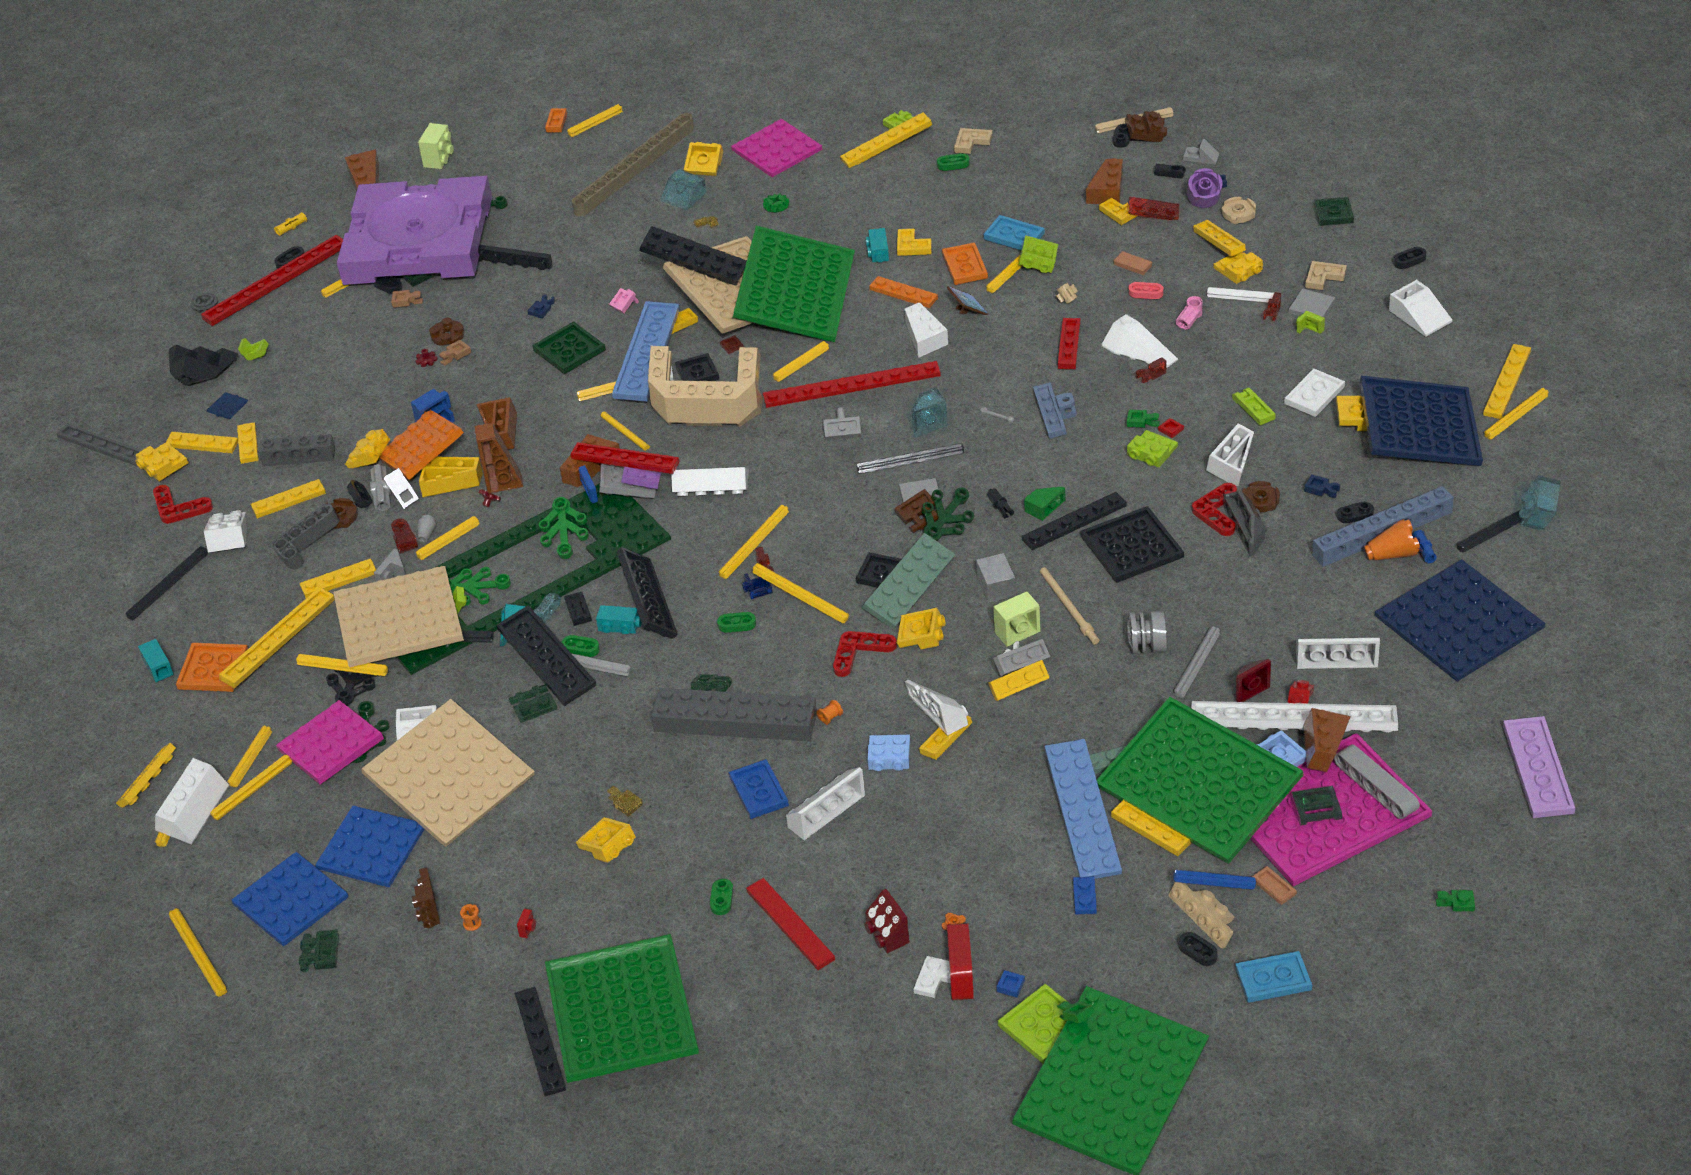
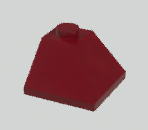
M1258 660L1239 670L1236 676V702H1244L1270 688L1271 660Z

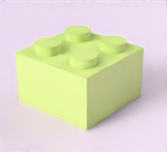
M429 123L418 142L423 167L442 169L444 164H447L449 155L453 154L454 147L451 144V133L449 132L448 125Z
M1028 592L993 606L995 633L1006 646H1010L1016 641H1021L1040 632L1039 604Z

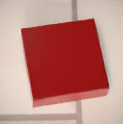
M1171 418L1158 427V431L1170 438L1175 437L1184 430V425Z

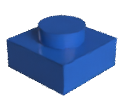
M1004 970L996 986L997 992L1017 998L1024 985L1025 976Z

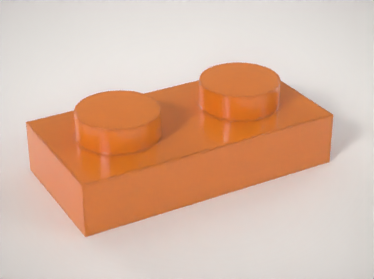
M551 108L545 126L546 132H562L567 116L566 108Z

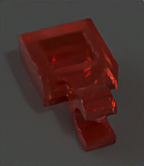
M1274 292L1272 299H1269L1268 307L1263 311L1264 320L1267 316H1272V321L1276 320L1281 307V293Z
M1163 357L1148 364V369L1137 370L1136 378L1142 377V383H1146L1150 379L1154 380L1164 375L1167 370V361Z
M763 547L755 548L757 563L774 572L773 567L769 566L768 553L764 554Z

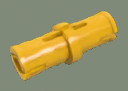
M300 212V214L287 218L285 222L274 227V231L281 236L291 229H296L298 225L306 222L307 218L303 212Z

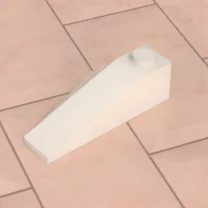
M1126 314L1113 323L1101 345L1114 354H1122L1134 360L1146 361L1148 364L1165 369L1178 360L1140 322Z

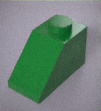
M1052 487L1034 490L1024 499L1025 512L1043 521L1066 501L1065 488Z

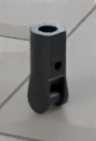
M1156 163L1154 169L1155 176L1183 179L1186 168L1182 165Z

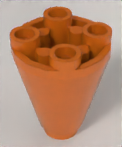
M1402 519L1369 541L1368 545L1364 546L1368 559L1383 560L1418 555L1417 552H1419L1420 545L1417 538L1412 537L1413 528L1410 520L1405 521Z

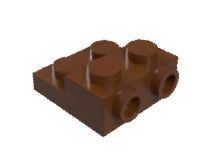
M1144 111L1143 116L1137 114L1126 115L1125 121L1130 138L1162 142L1163 138L1166 137L1167 127H1164L1165 120L1160 116V113Z
M426 867L419 869L421 878H417L418 886L414 887L415 895L412 896L414 909L419 908L415 910L418 922L422 921L424 928H432L440 924L430 876Z

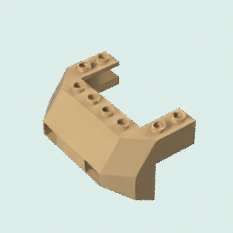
M651 346L648 374L651 405L654 411L668 425H671V423H686L687 426L737 424L740 427L761 413L763 398L758 389L760 352L758 348L739 347L737 382L670 381L672 352L669 351V346Z

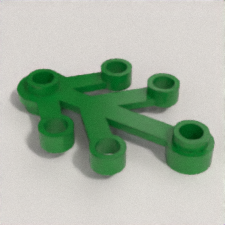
M557 497L552 504L553 510L545 519L539 522L540 530L547 532L541 536L540 542L543 547L551 546L552 538L560 531L561 544L557 547V553L561 559H568L572 556L573 550L568 543L567 529L577 534L578 539L581 541L587 540L589 534L587 529L580 528L567 520L566 514L575 518L577 524L581 526L587 523V517L584 513H579L571 508L568 499ZM558 516L559 520L551 528L550 523Z
M489 567L481 568L474 576L472 570L466 568L452 580L448 579L452 593L456 586L464 587V590L477 598L480 604L489 603L490 598L487 593H482L478 589L498 588L504 590L511 585L510 577L507 574H499L493 581L479 582L482 578L491 576ZM464 595L467 598L465 604L467 606L471 603L469 595Z

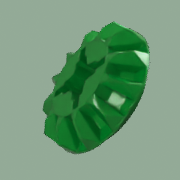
M781 193L778 195L773 194L772 196L768 195L764 199L763 207L769 212H781L789 207V199L786 195H781Z

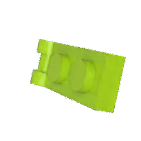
M1249 387L1243 389L1241 393L1236 392L1232 394V399L1259 425L1275 420L1276 414Z

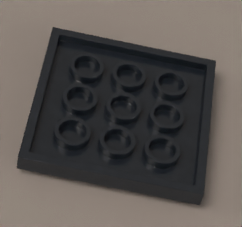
M1148 506L1081 530L1082 539L1116 583L1184 558L1182 548Z

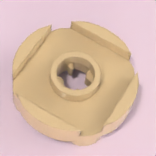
M1232 197L1224 202V206H1222L1223 217L1233 224L1247 222L1255 218L1256 204L1251 199L1247 198L1246 201L1242 200V197Z

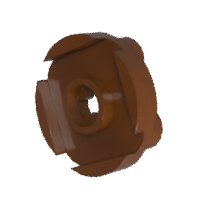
M444 318L429 329L432 342L439 346L451 345L462 340L464 337L463 325L451 318Z
M1266 481L1252 482L1249 484V487L1242 490L1252 501L1255 509H1259V512L1273 511L1280 502L1279 489L1276 486L1275 488L1272 487L1271 483Z
M334 499L331 505L339 517V523L334 528H347L358 516L357 507L350 499Z

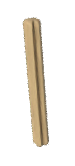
M1170 107L1154 111L1160 113L1162 118L1173 116V110ZM1125 118L1096 124L1095 130L1097 133L1115 130L1118 125L1126 124Z

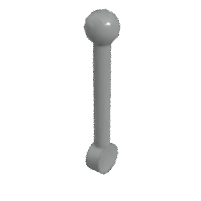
M986 407L980 409L981 413L1005 419L1010 423L1014 421L1013 416L1007 417L988 411Z

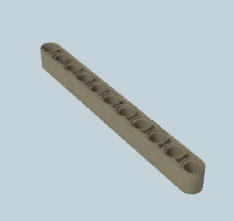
M680 114L572 199L574 214L576 216L587 215L694 130L692 114Z

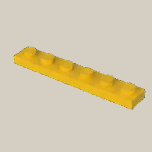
M922 112L841 155V161L848 168L858 165L932 126V121Z
M1513 344L1484 409V416L1497 419L1503 417L1531 353V347Z

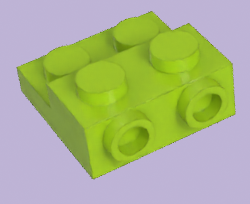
M1025 235L1019 264L1025 268L1038 269L1043 273H1052L1058 244Z
M1145 430L1141 436L1136 435L1127 445V455L1134 460L1138 459L1150 466L1154 465L1160 468L1178 447V442Z

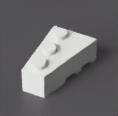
M920 302L905 308L906 326L918 358L948 345L947 329Z
M1237 424L1210 454L1206 471L1228 483L1239 486L1254 432Z

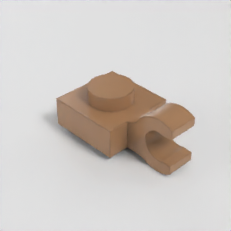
M410 290L394 291L391 303L393 308L410 306V302L422 304L423 298L418 299L421 297V291L410 293Z
M459 340L447 346V351L439 354L444 359L440 362L445 366L452 362L453 358L459 360L470 354L471 348Z

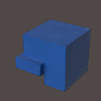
M432 389L411 402L415 422L421 418L423 413L429 410L434 411L452 423L455 422L453 412L449 410L451 403L449 394L446 391L439 393Z

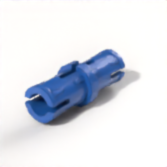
M1415 531L1412 537H1416L1419 542V553L1422 554L1425 562L1433 563L1437 556L1432 549L1431 541L1427 540L1424 531Z

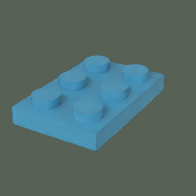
M999 215L984 233V239L1022 250L1025 235L1041 239L1045 234V228Z
M1299 951L1236 963L1235 969L1248 1003L1312 990V983Z

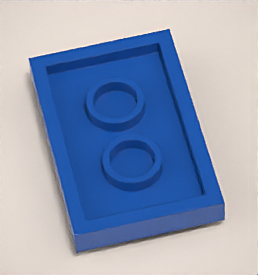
M767 759L729 772V778L750 819L789 806L788 799Z

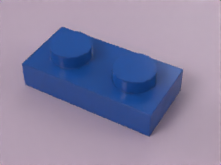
M1073 877L1075 915L1097 914L1095 878Z

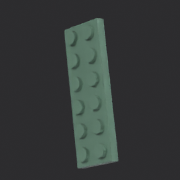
M924 533L864 603L862 608L890 628L895 629L901 621V615L907 614L954 558L955 554Z

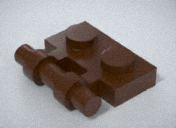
M923 489L895 507V513L905 524L913 521L914 524L909 527L912 533L918 530L922 531L927 525L925 517L923 519L919 518L923 514L921 511L923 504L930 502L935 506L931 495L926 489ZM933 509L932 516L935 522L938 520L936 510L934 511Z

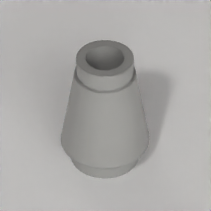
M423 515L418 520V542L428 541L436 527L434 517Z

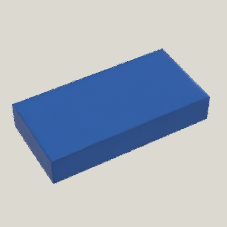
M585 465L579 467L580 481L590 502H598L596 487Z

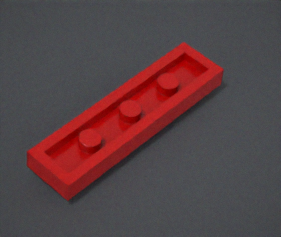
M1063 318L1058 369H1076L1080 318Z

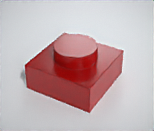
M523 909L517 923L519 937L528 938L530 931L533 932L535 930L536 920L533 918L532 910Z

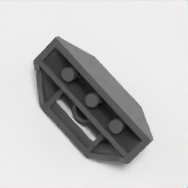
M1242 490L1224 494L1223 507L1228 517L1235 522V530L1249 556H1253L1265 539V532H1267L1266 522L1261 520L1259 509H1255L1252 501Z

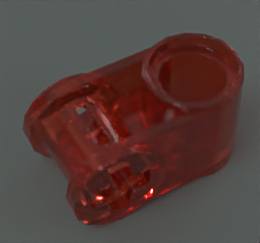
M405 519L394 520L391 523V528L394 533L393 538L397 549L400 550L399 553L418 548L416 537Z

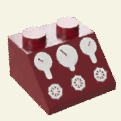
M887 889L882 890L865 912L866 922L864 925L869 934L873 933L877 946L880 949L883 948L886 953H890L910 943L908 920Z

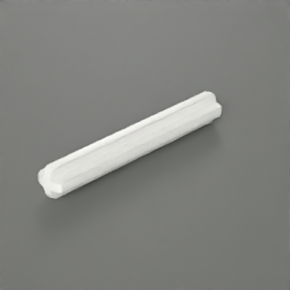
M1209 287L1207 290V297L1268 303H1276L1277 294L1272 292Z

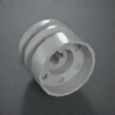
M1150 611L1149 620H1145L1143 612H1139V621H1136L1135 612L1129 613L1127 634L1132 654L1138 653L1139 644H1141L1142 653L1146 652L1147 644H1151L1153 652H1166L1164 611Z

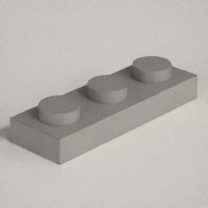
M1043 639L997 655L993 660L1000 675L1003 676L1036 661L1048 659L1050 654Z

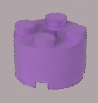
M1202 168L1196 170L1190 176L1187 197L1193 206L1208 208L1218 203L1222 190L1220 175L1214 173L1211 169Z

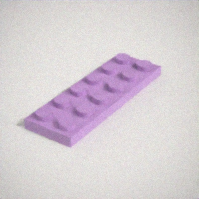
M1545 717L1503 721V728L1532 818L1575 814V806Z

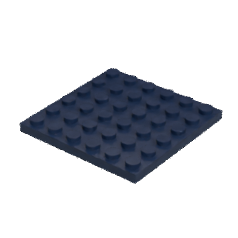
M1361 375L1359 383L1372 455L1476 466L1482 465L1483 457L1469 387Z
M1462 559L1376 610L1374 614L1375 617L1456 682L1545 628V622Z

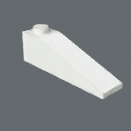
M905 681L908 695L947 736L968 725L966 718L968 712L963 705L960 706L954 699L915 682Z

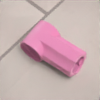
M1192 296L1187 299L1186 307L1176 319V325L1179 328L1190 329L1195 320L1202 316V299L1200 297Z

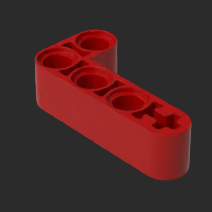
M968 923L947 925L952 1000L974 999Z

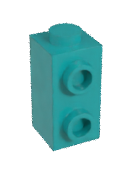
M885 228L868 230L869 237H866L868 257L872 258V263L889 261Z
M600 605L596 617L598 631L604 633L636 634L637 628L642 625L637 608Z
M156 639L138 646L142 660L155 683L173 675L170 663Z

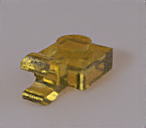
M615 786L607 790L611 794L608 799L613 801L614 807L628 817L643 805L642 799L628 789L624 793Z

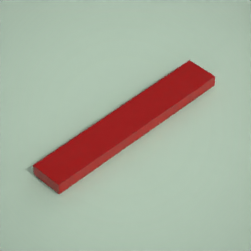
M579 442L576 443L570 454L571 459L669 474H674L680 463L679 457Z
M764 878L746 888L747 893L817 970L835 961V955Z

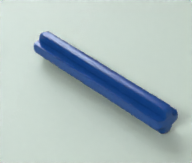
M1175 870L1173 874L1174 882L1251 890L1256 886V879L1249 876Z

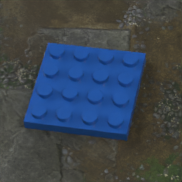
M352 806L315 866L318 870L390 888L425 829L414 820Z
M295 852L231 901L235 907L284 947L349 896L346 891Z

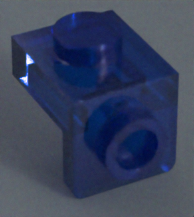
M748 573L744 574L743 590L745 593L748 592L751 599L773 593L770 582L761 577L750 580Z

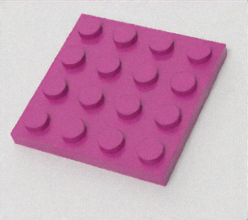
M780 119L732 145L731 149L770 177H774L821 151L822 145L783 119Z
M339 700L304 726H301L294 733L284 738L276 747L283 755H288L295 765L321 785L383 740L384 737L380 731Z

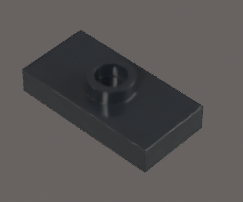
M582 591L564 596L573 626L592 621Z

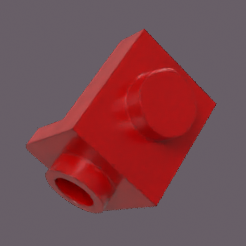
M1305 680L1294 681L1290 686L1288 703L1309 704V698L1313 694L1314 685L1309 684Z

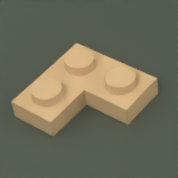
M960 128L954 152L971 154L974 144L990 145L993 136L992 130Z
M1312 261L1306 280V288L1323 290L1326 279L1344 281L1347 265Z

